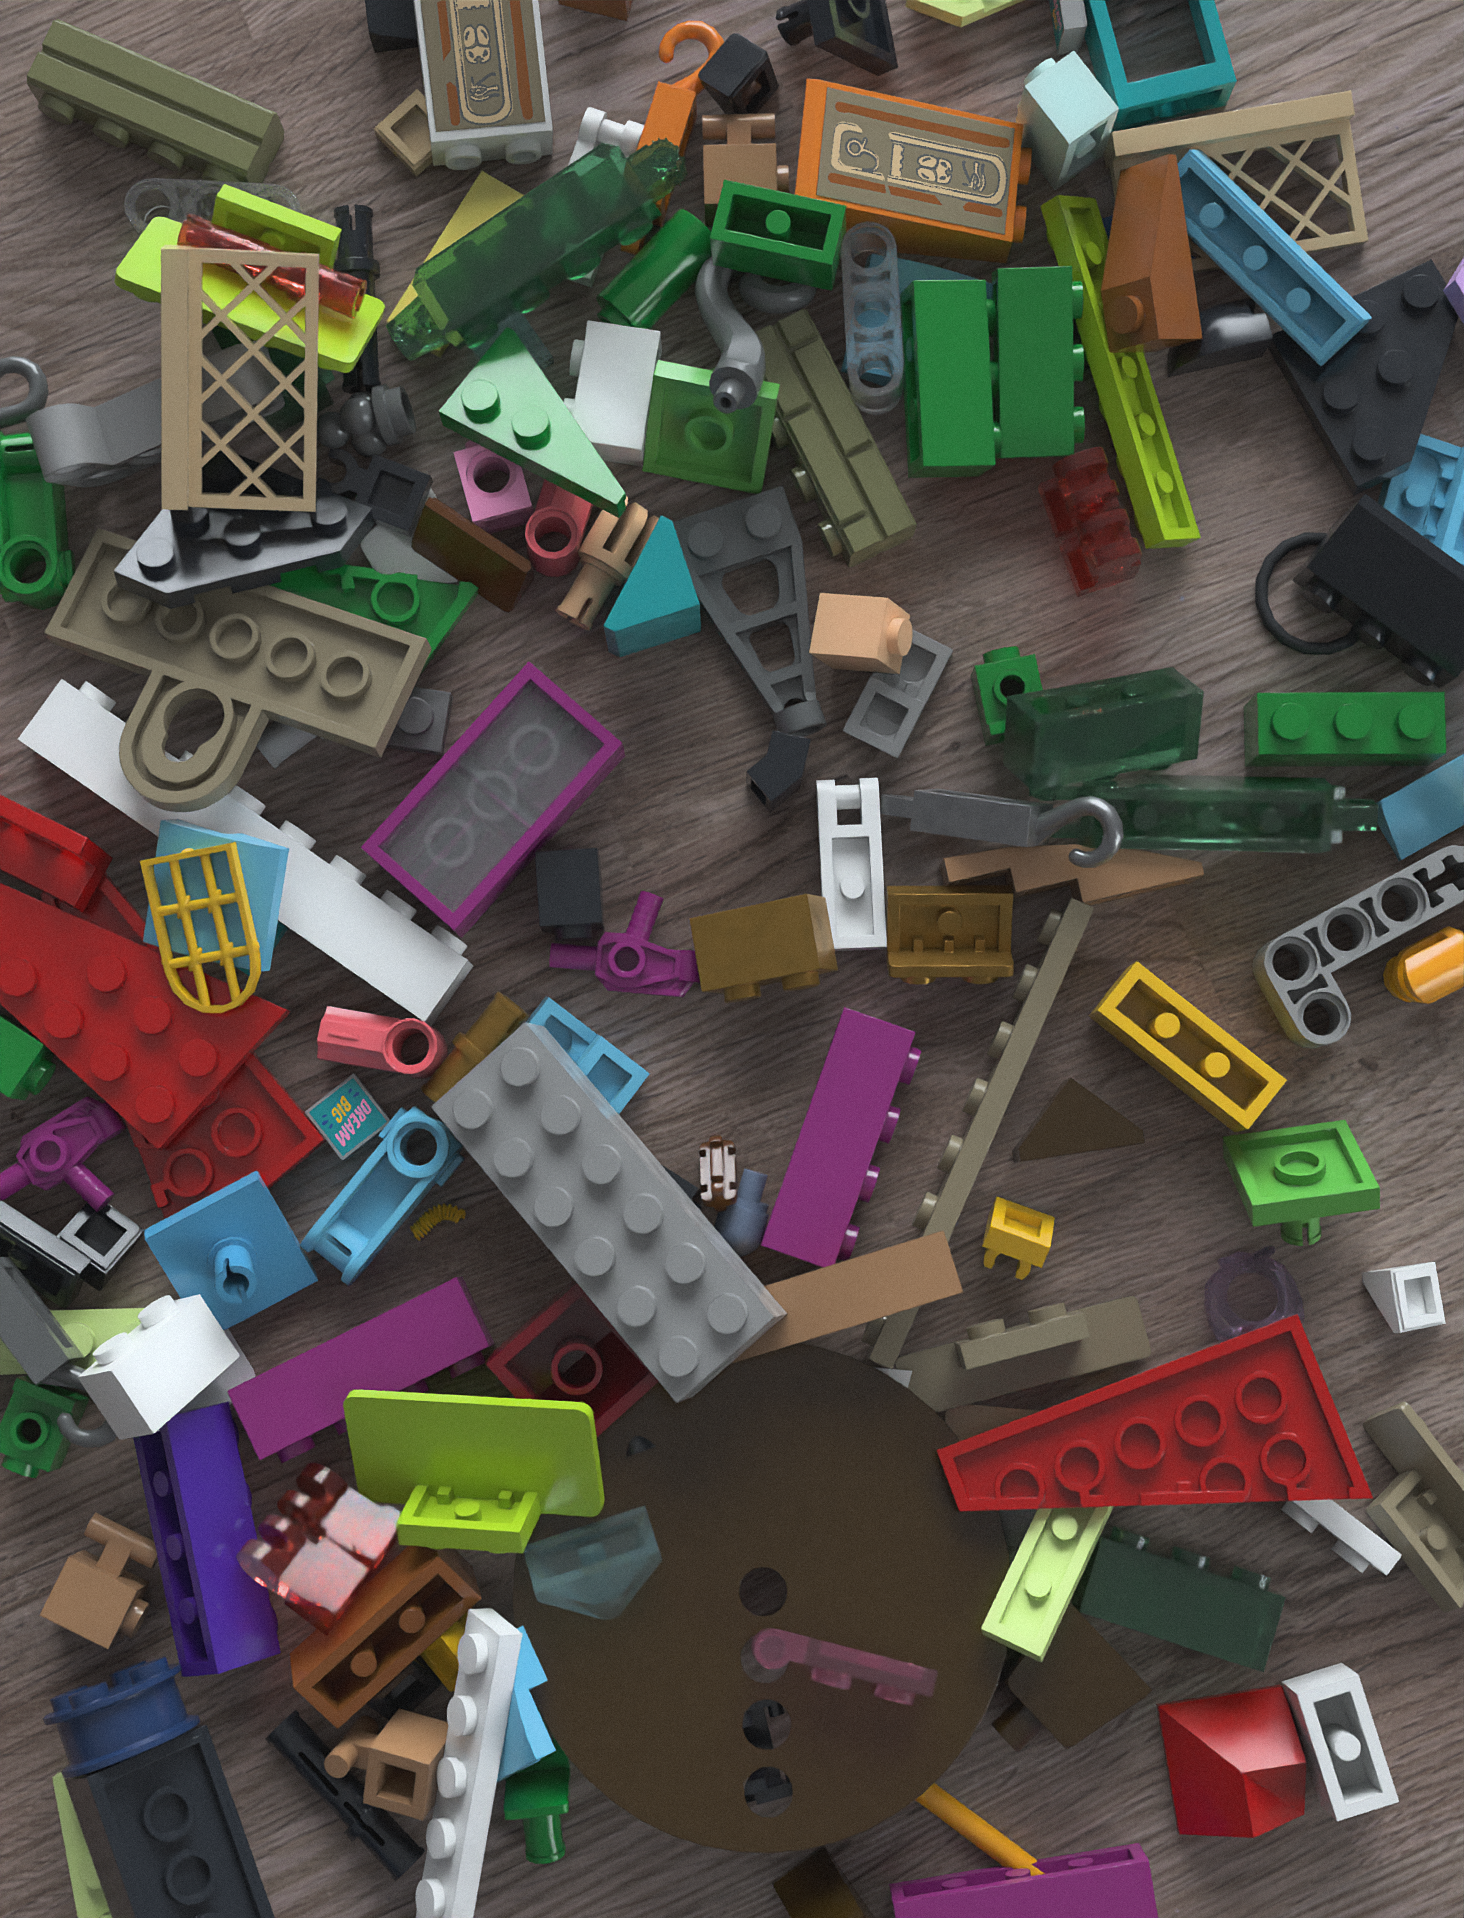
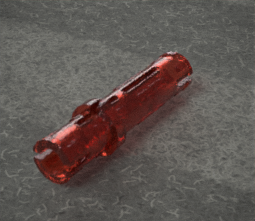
M193 213L188 214L187 221L184 220L177 240V245L191 246L193 248L289 252L235 230L214 224ZM213 263L218 267L239 274L230 264ZM319 263V305L354 319L362 306L366 294L367 281L341 273ZM241 264L254 278L267 267L263 265ZM278 266L262 283L286 292V298L297 303L306 294V268Z

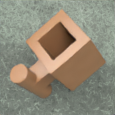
M775 113L702 115L703 140L727 139V144L703 145L705 226H713L724 179L789 193L788 165H777L776 143L751 144V139L775 138Z
M96 1512L88 1523L84 1536L105 1546L101 1556L98 1557L84 1549L69 1556L39 1616L106 1649H110L119 1643L124 1635L131 1639L136 1635L150 1608V1603L142 1600L150 1582L126 1571L131 1559L153 1569L158 1562V1557L153 1540Z
M399 1708L379 1735H377L379 1728L376 1721L369 1716L359 1717L324 1761L325 1770L335 1778L344 1777L352 1766L366 1770L363 1803L423 1821L436 1802L438 1790L436 1773L438 1764L444 1755L448 1722Z

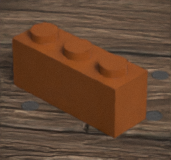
M406 1547L289 1653L293 1688L337 1729L340 1728L482 1599L473 1566L452 1548Z

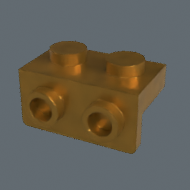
M1011 885L887 886L886 962L888 975L900 978L901 981L909 984H928L934 982L937 977H961L969 983L989 984L997 981L998 977H1012L1014 975V961L1011 954L1013 907Z

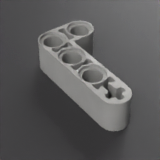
M241 343L223 349L206 358L222 374L248 349ZM262 346L260 350L271 361L267 347ZM254 355L228 379L253 407L279 384L278 380ZM203 368L204 392L215 379ZM161 378L96 407L66 403L50 406L29 415L26 418V424L44 480L49 483L77 487H97L121 480L160 463ZM222 386L203 402V419L219 436L226 434L247 414ZM282 392L259 413L262 417H266L284 406L285 402ZM202 431L203 444L211 439Z
M1451 845L1441 848L1271 940L1257 951L1253 959L1252 969L1255 980L1285 1034L1294 1044L1302 1048L1315 1049L1337 1042L1346 1034L1351 1022V1012L1331 972L1464 901V846ZM1454 869L1458 877L1457 879L1453 880L1451 884H1447L1427 894L1422 883L1440 875L1444 870ZM1385 891H1393L1399 894L1405 901L1406 915L1403 921H1394L1383 912L1381 901ZM1331 920H1340L1351 929L1353 942L1348 951H1341L1333 947L1329 942L1327 927ZM1277 949H1286L1297 957L1299 973L1293 981L1279 977L1274 971L1272 961ZM1309 1003H1317L1328 1012L1330 1018L1329 1028L1322 1036L1310 1032L1305 1026L1303 1013Z

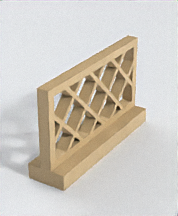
M1351 90L1114 131L1109 136L1103 155L1105 167L1110 169L1115 199L1120 170L1168 154H1175L1178 163L1190 149H1198L1203 151L1229 178L1235 180L1260 198L1262 201L1258 206L1263 211L1269 205L1294 223L1296 226L1289 234L1294 241L1302 230L1313 238L1295 241L1307 254L1361 245L1368 241L1350 119L1355 115ZM1335 138L1339 164L1327 180L1302 162L1300 158L1311 142ZM1301 144L1294 155L1283 148L1285 146ZM1267 150L1286 164L1269 190L1241 171V168L1252 152ZM1242 154L1235 165L1223 158ZM1292 170L1320 189L1303 215L1275 196ZM1340 175L1343 191L1334 185ZM1326 195L1346 208L1350 232L1329 235L1309 220ZM1188 236L1190 253L1195 257V259H1191L1193 274L1221 269Z
M164 245L161 248L162 509L188 510V507L316 512L319 254L193 248L181 245ZM203 263L230 264L248 283L223 309L203 290ZM241 264L263 265L267 267L254 278ZM278 266L306 268V294L286 313L260 283ZM253 290L280 317L255 343L228 316ZM203 302L216 315L204 327ZM304 306L305 332L292 319ZM221 321L248 349L222 374L203 355V338ZM285 324L305 344V359L286 377L260 350ZM253 355L279 382L255 407L228 381ZM203 368L215 379L204 392ZM305 370L303 396L292 382ZM220 386L247 413L222 438L203 419V402ZM284 389L304 408V423L286 440L259 414ZM252 420L279 446L254 470L227 444ZM202 431L215 443L203 456ZM303 435L304 460L291 447ZM220 450L246 476L230 493L202 492V467ZM286 453L303 471V496L276 495L259 476L282 454ZM253 483L264 495L241 493Z

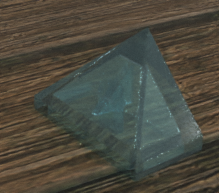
M645 1506L527 1544L524 1550V1556L538 1602L602 1620L618 1617L662 1561Z

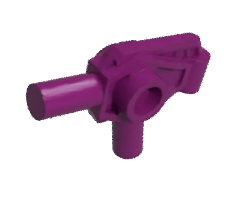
M640 891L637 904L625 933L605 932L598 941L597 946L551 943L549 967L595 971L597 979L610 992L684 998L693 984H700L695 951L667 949L648 942L664 899L646 891Z
M87 1096L22 1136L20 1150L16 1154L19 1162L0 1173V1200L7 1199L31 1183L45 1191H49L65 1181L96 1212L102 1210L113 1199L115 1194L97 1176L92 1174L83 1162L100 1144L117 1136L127 1128L118 1112L107 1102L102 1103Z

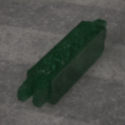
M658 138L657 141L652 140L650 146L646 144L626 158L619 146L601 143L417 267L412 286L418 296L386 325L398 349L408 360L412 361L448 343L454 345L458 350L466 345L469 348L479 346L498 332L499 327L497 324L518 311L520 314L528 313L542 305L550 296L548 290L569 277L571 280H575L593 271L601 262L600 256L617 244L629 245L644 237L652 229V221L662 215L655 203L674 191L676 185L681 186V182L686 181L685 176L688 175L685 165L686 159L684 156L681 157L679 155L680 149L678 145H674L667 138L664 140Z
M1077 773V780L1039 779L1029 783V796L1042 801L1074 800L1080 797L1094 796L1108 802L1116 809L1122 821L1124 837L1119 849L1322 853L1331 851V843H1342L1343 831H1377L1379 807L1372 799L1345 798L1346 787L1343 785H1331L1325 778ZM1088 815L1064 825L1051 837L1077 838L1079 845L1098 848L1104 834L1100 822L1094 816Z

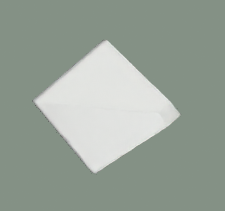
M1435 1262L1362 1272L1363 1284L1393 1333H1402L1446 1324Z

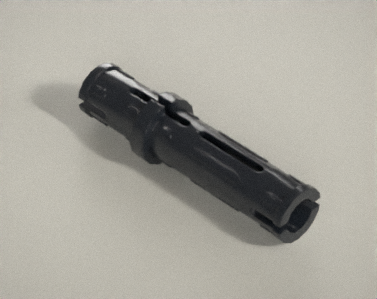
M349 205L339 206L334 209V218L336 219V227L342 229L337 249L338 260L334 262L332 276L335 280L339 281V284L376 298L375 280L380 278V264L377 260L373 259V209L365 205H355L356 229L353 230ZM377 328L353 370L343 373L342 391L349 394H355L360 391L359 372L361 369L363 371V386H366L367 392L371 393L373 387L381 385Z
M295 1709L265 1740L280 1752L306 1783L348 1827L344 1834L352 1842L358 1838L392 1875L391 1878L394 1881L398 1880L424 1854V1848L422 1846L419 1847L385 1809L363 1803L365 1787L350 1770L342 1778H335L327 1773L324 1761L332 1750L299 1716L300 1713Z

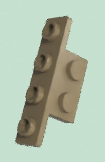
M1126 1296L1069 1312L1066 1311L1064 1302L1036 1308L1027 1312L1030 1322L1005 1328L1003 1318L972 1325L966 1328L969 1338L898 1356L895 1366L898 1370L912 1371L908 1389L938 1413L1143 1359L1150 1356L1151 1347L1138 1300L1134 1296Z
M1403 1401L1369 1416L1363 1423L1366 1432L1399 1473L1365 1511L1394 1549L1402 1555L1401 1558L1443 1613L1458 1609L1464 1604V1473L1455 1465L1428 1430L1426 1423L1407 1402Z

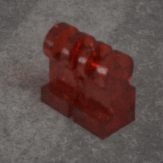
M1103 447L1086 449L1061 459L1052 466L1055 478L1043 481L1038 486V491L1055 537L1059 538L1074 532L1077 534L1075 537L1063 540L1059 546L1077 597L1135 578L1141 566L1140 558L1143 556L1137 538L1131 537L1129 531L1130 519L1126 509H1119L1120 504L1117 496L1120 492L1116 481L1110 480L1108 475L1109 462Z
M308 1463L296 1478V1484L302 1493L287 1490L277 1502V1507L284 1518L269 1514L259 1525V1534L267 1544L256 1539H249L237 1553L236 1557L242 1569L252 1579L276 1592L285 1599L284 1604L328 1636L360 1593L363 1583L366 1584L397 1543L396 1522L401 1513L388 1504L381 1508L350 1488L339 1475L329 1468L317 1463ZM303 1533L317 1538L320 1542L315 1545Z

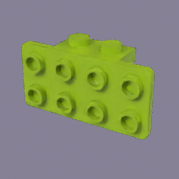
M226 184L223 185L216 195L209 234L165 217H155L117 267L114 280L117 287L133 293L139 299L161 304V248L164 245L319 254L318 367L343 373L350 372L355 367L379 325L385 309V305L381 300L330 281L342 229ZM203 263V290L223 309L248 283L230 264ZM241 264L254 278L267 267L263 265ZM278 266L260 283L286 313L306 294V268ZM254 290L228 314L231 320L254 341H257L280 319ZM203 302V323L207 324L216 315ZM304 306L292 319L305 332ZM222 321L217 324V326L228 329ZM286 324L263 345L265 347L278 348L305 359V344Z
M352 1390L343 1402L359 1495L368 1502L405 1504L396 1522L399 1545L423 1546L430 1549L480 1550L495 1554L523 1553L541 1514L595 1517L600 1514L605 1503L594 1415L592 1409L585 1403L375 1390Z

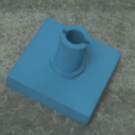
M257 1170L144 1230L145 1241L180 1298L200 1294L224 1331L318 1281L315 1268L303 1248L300 1247L298 1239Z

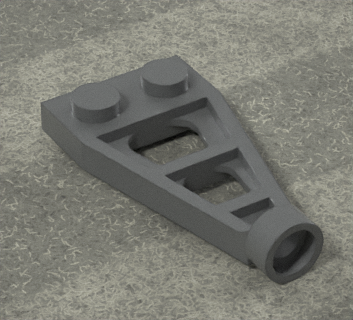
M783 485L674 521L673 525L700 606L772 714L777 731L806 737L825 728L827 722L820 702L816 700L813 657L809 653L811 634L803 543ZM766 560L772 563L777 571L778 601L771 609L753 615L743 614L735 607L722 585L723 577L726 573ZM783 623L790 631L795 660L790 666L770 672L761 665L750 643V635ZM791 700L803 701L784 709L785 705Z

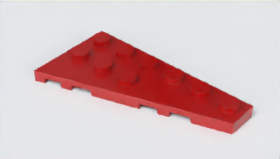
M106 873L103 875L83 912L43 892L40 894L42 901L160 953L158 946L143 942L146 921ZM255 1052L251 1054L164 1150H158L125 1120L134 1146L140 1152L152 1184L150 1186L157 1207L161 1208L164 1219L256 1170L269 1190L327 1141Z
M0 883V1004L158 1150L165 1149L291 1012L252 994L242 1005L223 1013H202L185 1005L172 991L161 963L160 953ZM189 966L176 968L182 985L194 998L199 1000L193 971H189ZM204 973L210 1004L226 1005L231 1003L228 983Z
M1298 1314L936 1450L959 1511L1373 1499Z

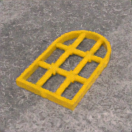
M236 842L196 850L186 848L181 853L141 860L140 865L162 958L161 963L172 991L185 1005L202 1013H223L242 1005L255 992L261 975L260 944L257 941ZM226 851L235 892L222 895V890L217 889L210 854ZM200 856L208 897L191 901V896H186L179 860ZM169 862L178 903L162 906L153 865ZM237 902L247 945L233 948V942H229L221 905ZM208 908V913H212L220 950L202 953V948H198L190 911ZM177 914L178 920H182L189 956L173 958L164 916ZM249 955L250 975L244 991L240 994L233 958ZM220 960V966H224L232 1002L226 1005H211L202 964ZM189 966V971H193L199 1000L194 998L182 985L176 968Z

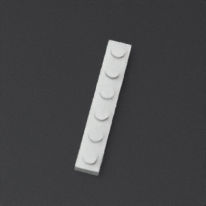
M492 1608L468 1610L465 1633L458 1644L459 1668L454 1697L450 1699L447 1708L448 1732L444 1755L437 1767L436 1779L438 1790L433 1819L429 1822L426 1830L427 1854L423 1877L416 1889V1918H473L522 1640V1633Z

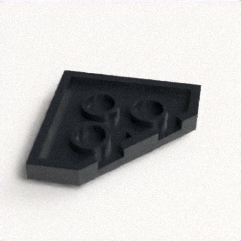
M1432 259L1352 296L1372 318L1323 366H1320L1283 329L1272 334L1273 340L1268 349L1353 496L1407 471L1413 459L1459 317L1443 292L1447 284Z
M220 450L202 467V492L230 493L246 476ZM239 455L252 470L261 464ZM271 467L259 476L276 495L303 496V480ZM253 483L241 493L264 495ZM316 486V512L188 507V510L162 509L114 569L117 586L169 609L196 603L194 598L196 594L228 586L231 587L232 594L282 582L281 573L316 565L318 573L344 566L374 525L372 508Z

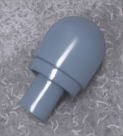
M746 1168L743 1170L738 1187L737 1202L727 1206L726 1211L718 1212L714 1228L739 1257L749 1255L758 1248L769 1218V1214H767L769 1205L761 1202L768 1175Z

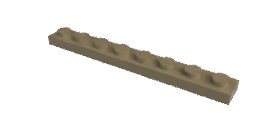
M1071 898L1063 906L1062 911L1054 908L1050 909L1036 942L1046 946L1037 968L1026 964L1012 994L1013 999L1021 1002L1012 1025L1005 1021L1000 1022L987 1051V1055L996 1058L987 1081L978 1077L975 1079L963 1105L962 1112L971 1115L962 1138L951 1134L938 1162L937 1169L946 1172L937 1195L926 1191L917 1209L911 1226L921 1230L918 1238L944 1230L947 1242L949 1241L1094 907ZM920 1306L869 1321L861 1338L862 1342L871 1345L866 1357L889 1369H893Z

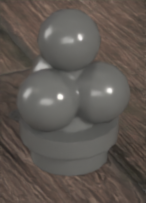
M386 384L373 387L371 393L359 391L351 395L344 402L340 413L328 411L320 415L317 420V440L321 445L327 448H340L347 444L351 436V444L355 451L367 458H372L374 454L381 455L386 450L387 445L390 447L401 444L404 436L416 432L413 409L405 389L402 386L390 389Z

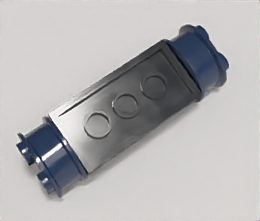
M166 1656L150 1662L143 1660L109 1674L112 1685L109 1687L106 1682L91 1687L84 1685L50 1699L53 1712L43 1717L45 1725H56L69 1764L61 1770L63 1778H67L64 1781L112 1918H275L207 1725L197 1726L201 1722L199 1715H188L174 1677L182 1670L180 1663L169 1665Z

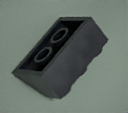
M1364 494L1332 525L1292 581L1303 588L1301 594L1312 606L1325 613H1332L1334 611L1353 625L1351 627L1352 633L1361 642L1377 650L1383 647L1402 661L1400 664L1401 669L1410 678L1425 686L1434 684L1436 687L1441 688L1457 678L1464 670V566L1368 495Z

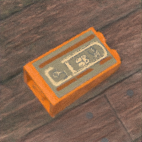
M807 78L795 195L846 205L844 248L1007 263L1012 243L1023 242L1027 207L1016 205L1017 186L1028 185L1032 148L1021 147L1023 124L819 79Z

